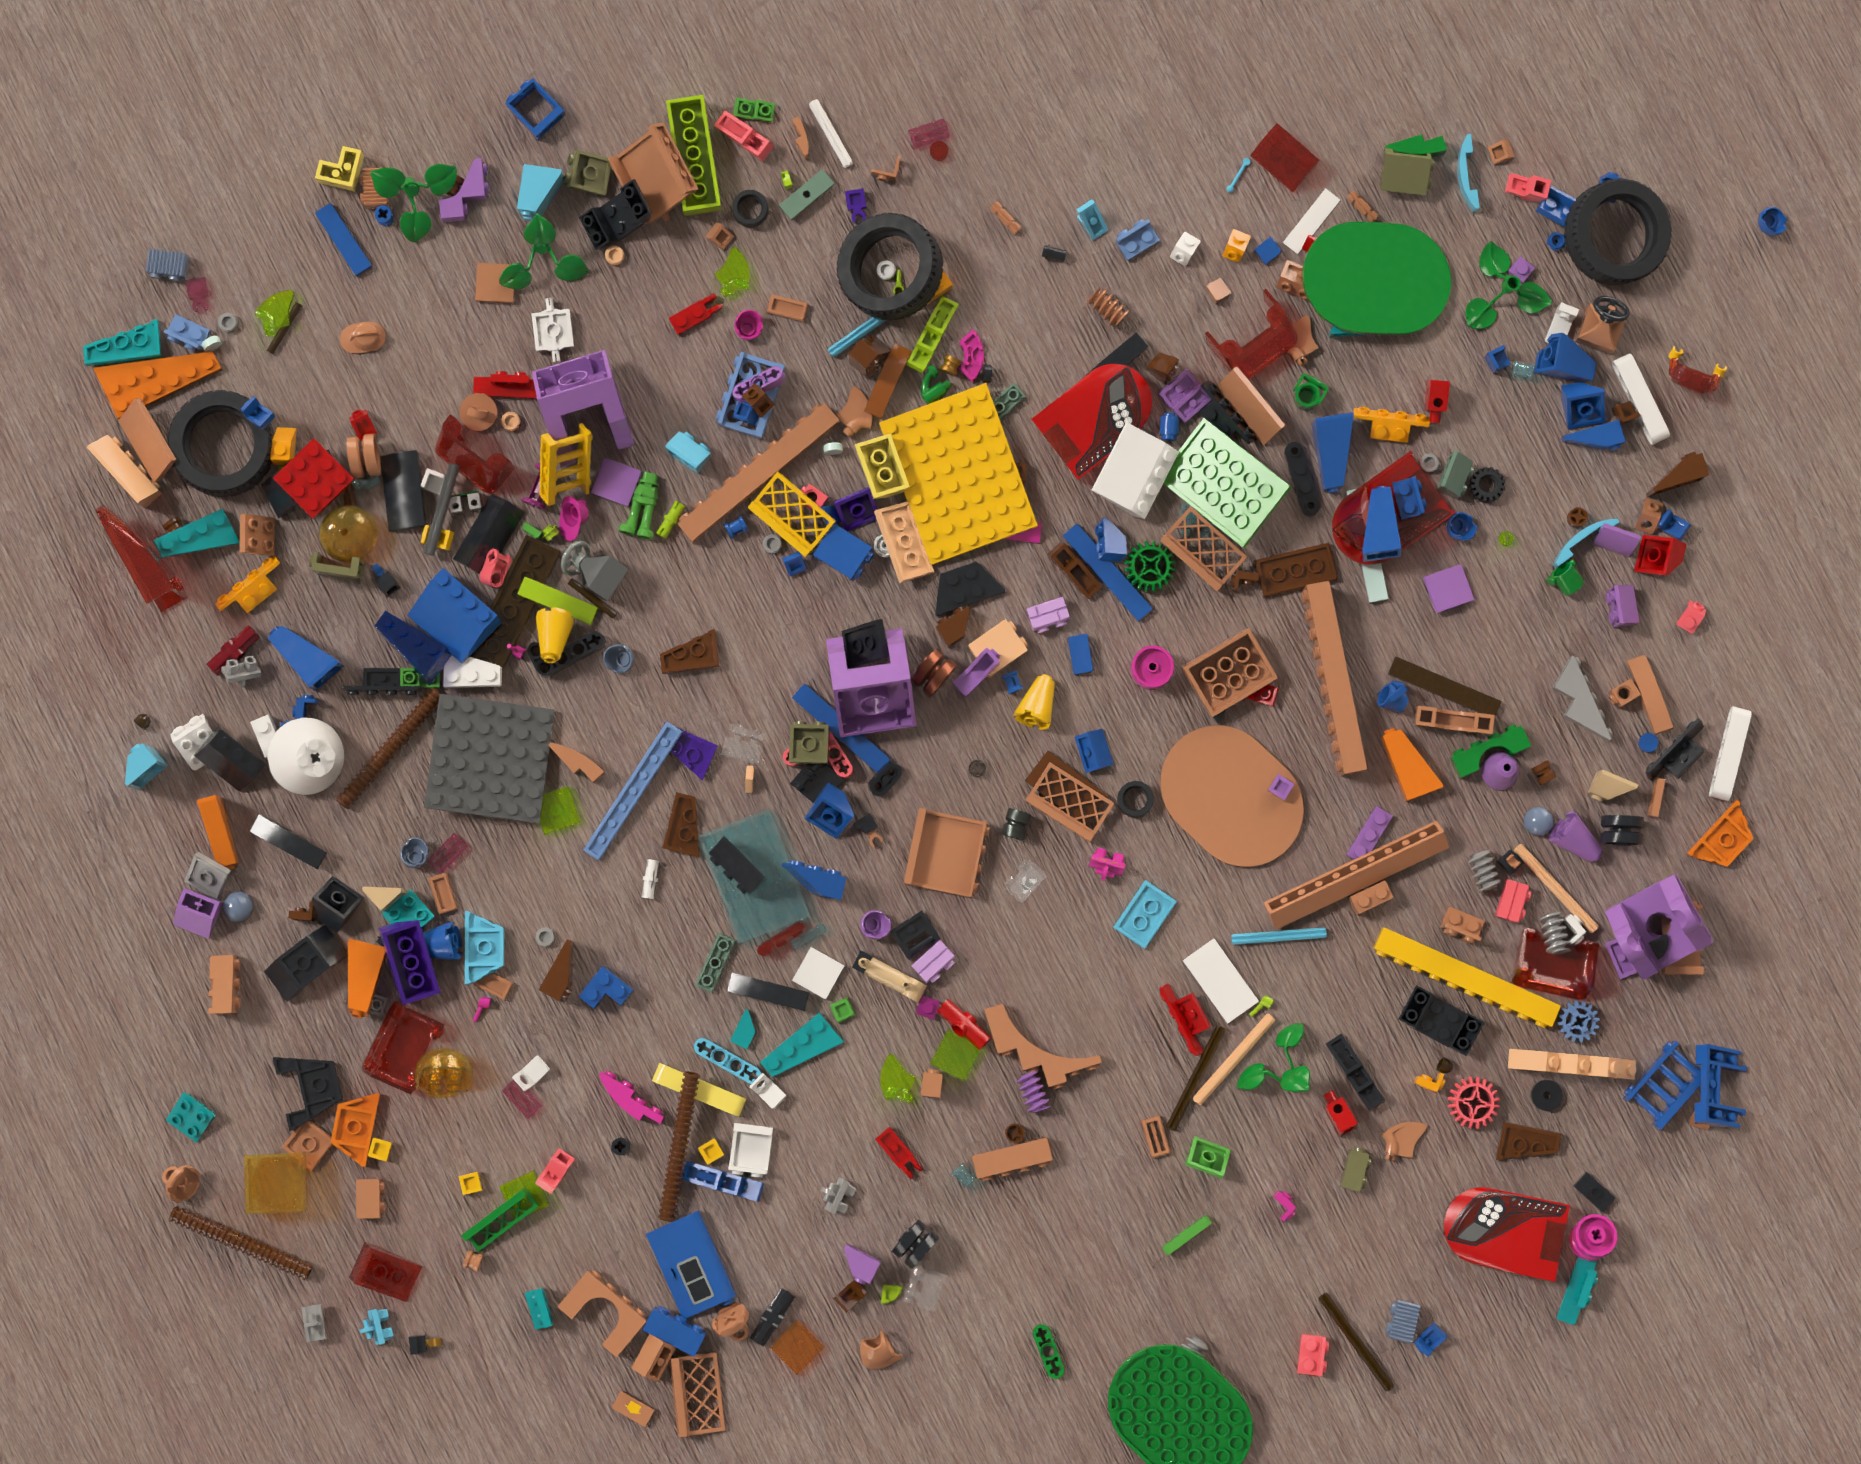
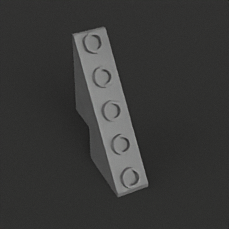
M1571 656L1552 688L1554 691L1572 700L1563 717L1606 742L1611 741L1613 733L1604 723L1605 716L1601 709L1598 710L1596 705L1598 701L1594 692H1590L1588 688L1590 683L1587 676L1583 675L1580 670L1582 667L1578 657Z

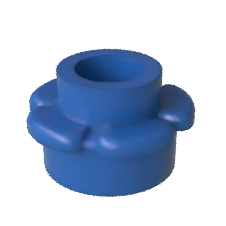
M1557 232L1550 234V237L1547 239V245L1550 246V249L1558 251V249L1564 248L1565 237L1563 234Z

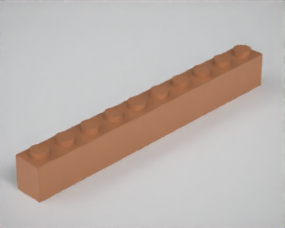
M826 403L822 406L820 404L816 405L811 410V415L807 418L803 416L799 419L795 428L787 429L778 442L776 440L771 442L767 446V451L763 454L759 452L755 455L750 465H743L737 471L739 474L734 478L732 476L727 478L723 482L724 486L719 490L717 488L708 494L709 498L706 501H699L693 507L695 510L690 514H683L678 519L680 521L678 523L679 528L692 543H695L767 484L778 471L784 470L840 424V420Z
M1434 821L1263 902L1267 915L1277 930L1448 849L1449 845L1445 833L1439 823Z

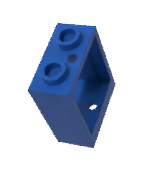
M532 78L530 81L526 80L516 94L512 93L506 99L507 102L505 104L508 110L539 140L566 114L556 101ZM534 89L554 109L535 127L515 108Z

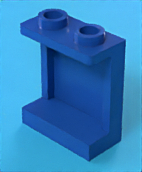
M834 523L813 556L818 561L824 562L854 582L855 579L858 580L863 574L865 564H869L873 559L874 550L870 545Z

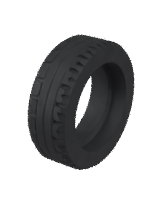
M1611 179L1590 187L1576 198L1565 220V244L1572 262L1575 263V266L1585 276L1601 284L1624 285L1648 276L1663 262L1671 243L1672 228L1667 208H1665L1661 198L1651 188L1635 180ZM1610 200H1621L1631 205L1638 212L1644 223L1646 234L1644 248L1635 260L1626 264H1613L1604 259L1597 252L1591 240L1590 222L1593 212L1601 204Z
M882 213L863 220V222H860L849 232L839 250L836 269L838 282L844 291V295L857 308L876 319L891 321L904 319L916 314L917 311L922 310L932 300L941 283L943 256L936 239L919 222L903 214ZM891 236L904 237L915 245L919 253V268L914 280L904 291L892 297L881 298L871 294L861 281V267L867 252L882 239Z
M226 390L204 392L202 395L191 398L190 402H186L173 418L167 438V444L176 458L173 467L180 477L196 490L218 497L240 495L242 492L245 493L251 490L254 485H258L270 470V465L273 464L270 460L272 439L275 434L270 422L261 430L244 416L241 408L250 400L246 396ZM215 412H230L240 416L248 423L254 436V449L248 463L239 471L225 476L212 475L203 471L195 463L190 452V437L194 427L201 419Z

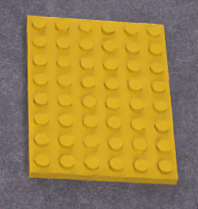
M987 383L879 422L883 435L891 433L910 486L904 491V494L910 505L931 565L1038 527Z

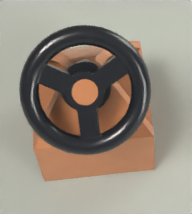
M1610 296L1597 297L1586 308L1575 342L1611 355L1615 351L1624 322L1630 315L1628 307L1622 301ZM1600 302H1609L1607 306L1599 305ZM1615 305L1619 306L1623 310L1624 314L1617 310V307Z

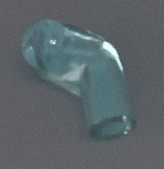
M372 476L368 480L358 478L352 482V486L356 490L369 491L380 483L381 480L377 476Z

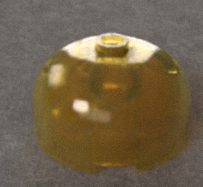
M343 505L334 508L324 517L319 529V538L323 549L330 557L340 562L351 563L352 557H359L364 560L374 551L373 549L378 538V527L373 517L367 511L356 506ZM345 529H347L348 534L346 536H343V534L345 533Z
M439 1048L431 1050L424 1054L416 1064L415 1087L417 1090L426 1092L428 1097H457L455 1092L468 1091L473 1086L472 1064L462 1052L455 1049ZM443 1077H445V1090L448 1092L439 1091Z

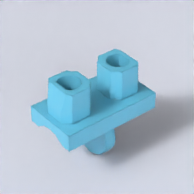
M387 1309L368 1310L369 1320H363L364 1328L359 1329L360 1333L366 1332L367 1339H371L374 1336L376 1345L383 1344L386 1340L394 1337L391 1327L381 1328L380 1322L389 1319Z

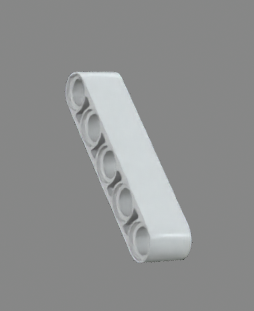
M1629 353L1612 361L1614 371L1628 400L1631 401L1635 412L1640 414L1638 420L1650 444L1654 445L1669 438L1668 427L1633 356Z
M1732 706L1729 711L1710 786L1709 797L1724 801L1730 800L1751 719V711Z

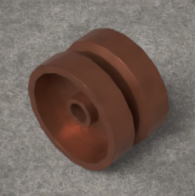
M937 648L922 661L911 678V682L917 687L921 686L926 680H929L924 686L923 692L930 698L940 689L957 667V664L951 659L946 660L939 666L944 658V654Z

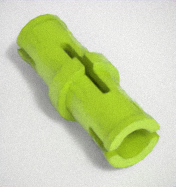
M675 500L668 514L664 515V521L656 534L667 539L674 525L678 524L677 520L686 506Z

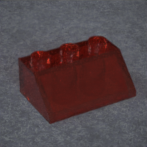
M1278 123L1266 134L1250 155L1292 193L1316 168L1320 161Z

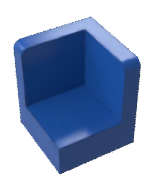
M1505 345L1485 355V359L1493 374L1511 365L1504 352L1506 349Z

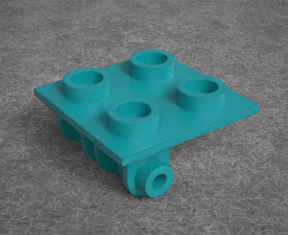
M412 889L382 914L390 924L419 920L421 928L435 917Z
M183 1092L166 1121L197 1143L210 1121L212 1122L216 1115L213 1110L211 1111L204 1107L205 1104H200L199 1100L194 1099L190 1093Z

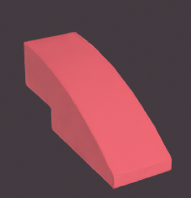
M724 111L714 124V127L762 162L774 148L769 140L727 111Z

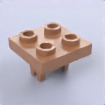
M240 514V553L274 556L275 518Z

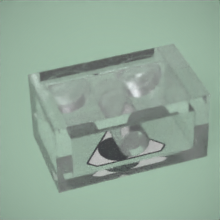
M1024 860L1017 868L1020 872L1015 877L1011 875L1004 883L1007 885L1005 890L1020 904L1029 897L1047 876L1031 860L1028 863Z

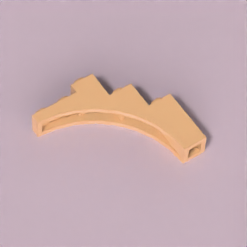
M1509 1049L1508 1068L1635 1080L1636 1060Z

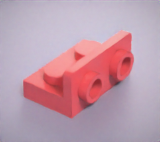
M1301 1334L1297 1373L1317 1375L1319 1377H1322V1372L1326 1373L1327 1361H1324V1354L1328 1353L1329 1342L1326 1341V1337Z

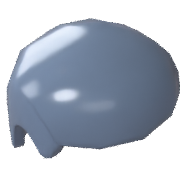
M616 644L606 649L603 655V662L607 669L615 673H625L633 666L634 655L629 647Z
M1542 807L1531 808L1526 812L1523 819L1526 830L1530 834L1537 836L1546 835L1552 830L1554 825L1553 816L1547 809Z
M409 838L408 842L401 847L400 858L407 867L412 869L420 868L428 861L430 851L426 842L421 838Z
M243 892L231 893L224 902L225 916L235 923L246 921L253 911L252 899Z

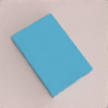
M1145 880L1113 928L1145 949L1177 901Z

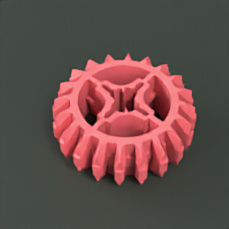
M1468 1077V1083L1461 1079L1462 1086L1458 1083L1454 1084L1458 1090H1450L1454 1097H1448L1447 1099L1453 1101V1104H1448L1447 1106L1448 1108L1454 1107L1450 1115L1457 1114L1454 1119L1455 1122L1462 1119L1461 1126L1468 1122V1128L1471 1129L1474 1123L1475 1128L1479 1129V1122L1485 1127L1487 1126L1485 1119L1492 1122L1493 1119L1490 1115L1497 1116L1498 1113L1493 1111V1108L1499 1109L1500 1105H1494V1101H1500V1098L1493 1097L1498 1091H1490L1493 1084H1489L1486 1087V1079H1483L1480 1083V1077H1476L1474 1082L1472 1077ZM1473 1086V1091H1471L1469 1097H1460L1465 1089ZM1479 1088L1486 1093L1489 1102L1480 1099ZM1475 1097V1101H1478V1103H1482L1483 1105H1474V1107L1472 1108V1105H1470L1468 1102H1465V1100L1470 1101L1473 1100ZM1459 1103L1467 1106L1468 1117L1461 1112ZM1479 1108H1488L1484 1115L1474 1119Z

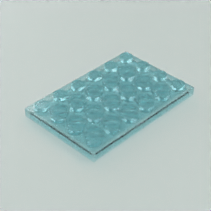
M770 809L698 836L738 944L811 917L797 880L781 866L782 863H788L789 858ZM723 836L766 877V880L751 895L748 892L744 895L736 887L739 883L734 878L730 881L723 874L725 869L721 865L716 867L710 860L712 856L709 852Z

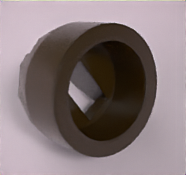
M144 713L139 714L133 720L143 730H146L151 723L150 717H147V714Z
M1442 1057L1437 1064L1436 1070L1441 1073H1449L1453 1069V1064L1448 1058Z

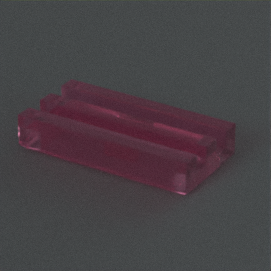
M944 118L908 130L914 149L950 137ZM942 124L941 128L917 136L913 135L914 133ZM944 132V134H941V135H938V136H935V137H932V138H929V139H926V140H923V141H920V142H917V143H916L917 140H920V139H923V138H926V137H929V136H932V135H935V134Z
M453 833L428 859V862L442 874L468 846ZM455 839L457 842L434 863L433 860ZM459 845L462 846L441 868L438 867Z
M513 1079L502 1092L529 1119L542 1105L528 1090L523 1091L536 1105L533 1107L513 1086L516 1083ZM509 1089L531 1110L529 1113L508 1092Z

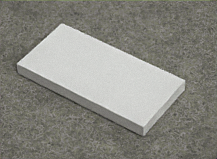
M1212 939L1182 960L1227 1024L1259 1002L1215 939Z

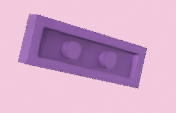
M1376 806L1346 856L1354 860L1371 852L1393 816Z

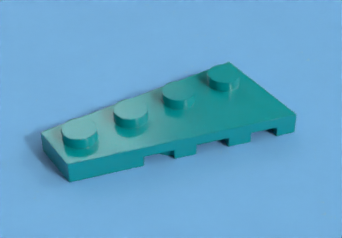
M154 319L151 323L145 325H138L134 327L135 329L127 332L122 331L108 339L103 338L83 346L85 366L162 357L158 319Z
M223 508L153 540L161 558L240 543Z
M818 1013L760 1063L774 1077L844 1041L824 1017Z

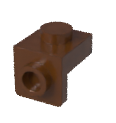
M853 1280L833 1299L847 1313L867 1295L863 1284Z

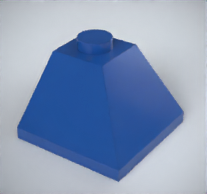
M1582 382L1561 385L1562 405L1568 429L1605 422L1604 389Z
M827 783L804 819L837 839L853 819L854 813L845 793L832 784Z

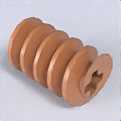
M1099 288L1089 298L1087 304L1094 303L1092 308L1094 310L1100 308L1098 314L1102 315L1105 313L1103 319H1110L1109 325L1116 324L1114 327L1116 328L1127 317L1129 310L1122 312L1124 305L1122 304L1117 307L1116 305L1119 300L1111 301L1113 294L1106 296L1108 289L1106 288L1101 291V288Z

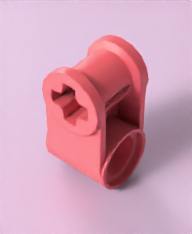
M491 549L480 572V582L491 587H500L511 565V556L500 554L498 550Z

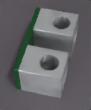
M479 491L451 496L449 505L452 515L464 513L462 497H468L471 511L482 509ZM477 501L478 504L473 506V502ZM459 505V508L454 509V506Z

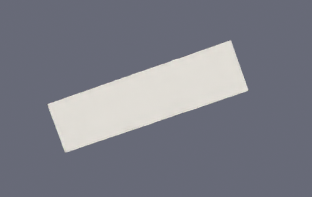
M1325 188L1283 243L1298 254L1307 236H1312L1340 199Z

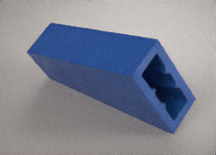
M1379 486L1371 489L1363 544V562L1401 557V543L1391 487Z

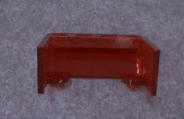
M1267 289L1263 290L1264 302L1270 308L1267 311L1266 318L1271 326L1243 347H1240L1234 340H1227L1219 345L1208 331L1205 333L1206 344L1227 370L1231 372L1235 367H1238L1248 380L1292 349L1298 341L1297 333L1285 311Z

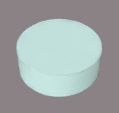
M211 336L202 342V347L205 352H211L219 348L222 342L218 336Z
M838 442L827 443L823 446L824 454L836 455L843 452V446Z

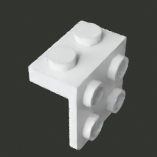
M204 714L194 716L190 719L189 723L175 728L173 733L170 734L173 744L192 770H197L205 765L194 754L213 733Z

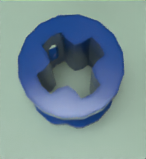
M381 205L375 210V218L379 224L385 226L392 224L394 215L388 206ZM382 213H385L387 215L386 219L382 217Z
M742 516L736 521L724 524L731 539L741 532L748 531Z
M1017 670L1001 676L1008 687V695L1024 689V686L1020 684L1017 677Z

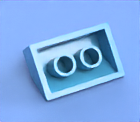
M143 743L141 745L137 744L130 750L131 753L127 757L125 784L128 787L140 790L169 765L155 748Z

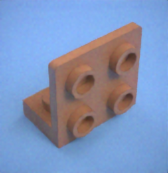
M1448 906L1440 928L1444 930L1443 933L1452 937L1458 935L1462 937V941L1475 944V942H1480L1482 937H1479L1485 921Z

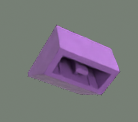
M1615 585L1608 589L1605 598L1607 605L1610 604L1611 612L1608 613L1610 624H1613V628L1638 624L1639 617L1634 585Z
M184 888L176 906L173 925L210 939L224 903Z

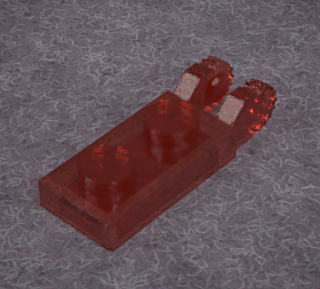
M798 921L764 941L757 948L758 954L761 956L769 954L773 946L776 945L778 948L787 943L786 939L793 936L795 938L801 935L805 925L802 921Z

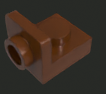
M753 384L742 395V398L760 418L775 405L768 395L756 384Z
M1236 570L1235 575H1231L1230 586H1233V591L1237 592L1239 581H1242L1244 585H1253V583L1258 582L1259 573Z
M310 901L308 912H306L305 908H295V911H289L288 918L314 922L315 917H318V913L313 902Z

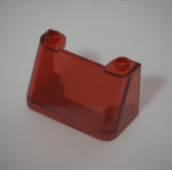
M450 414L444 421L436 442V454L448 464L459 465V473L487 494L495 493L515 469L514 465L500 453L492 454L485 461L464 445L463 442L465 440L461 436L463 426Z
M1524 927L1520 936L1512 983L1518 987L1567 998L1586 999L1595 984L1599 944L1593 943L1590 940H1583L1577 947L1566 945L1565 948L1571 949L1569 952L1550 954L1546 952V949L1550 946L1544 944L1546 940L1540 939V932L1532 927Z
M393 1002L363 1062L362 1071L376 1080L411 1095L419 1084L415 1073L431 1040H436L443 1035L445 1024L400 1002Z

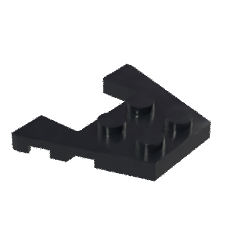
M273 1058L276 1075L297 1071L305 1106L303 1110L286 1114L289 1131L296 1130L343 1099L334 1061Z

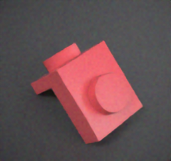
M1690 600L1676 625L1693 634L1705 617L1706 609H1704L1701 603Z

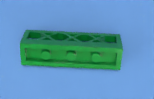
M525 1187L461 1236L465 1242L470 1240L479 1252L540 1205ZM525 1197L533 1205L528 1210L520 1209L521 1200ZM506 1211H516L514 1221L505 1220ZM493 1221L501 1222L499 1232L490 1231ZM477 1233L486 1234V1240L482 1245H479L474 1238Z

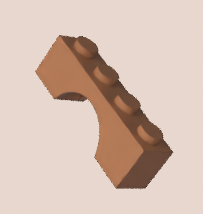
M1417 706L1414 725L1492 735L1495 715Z

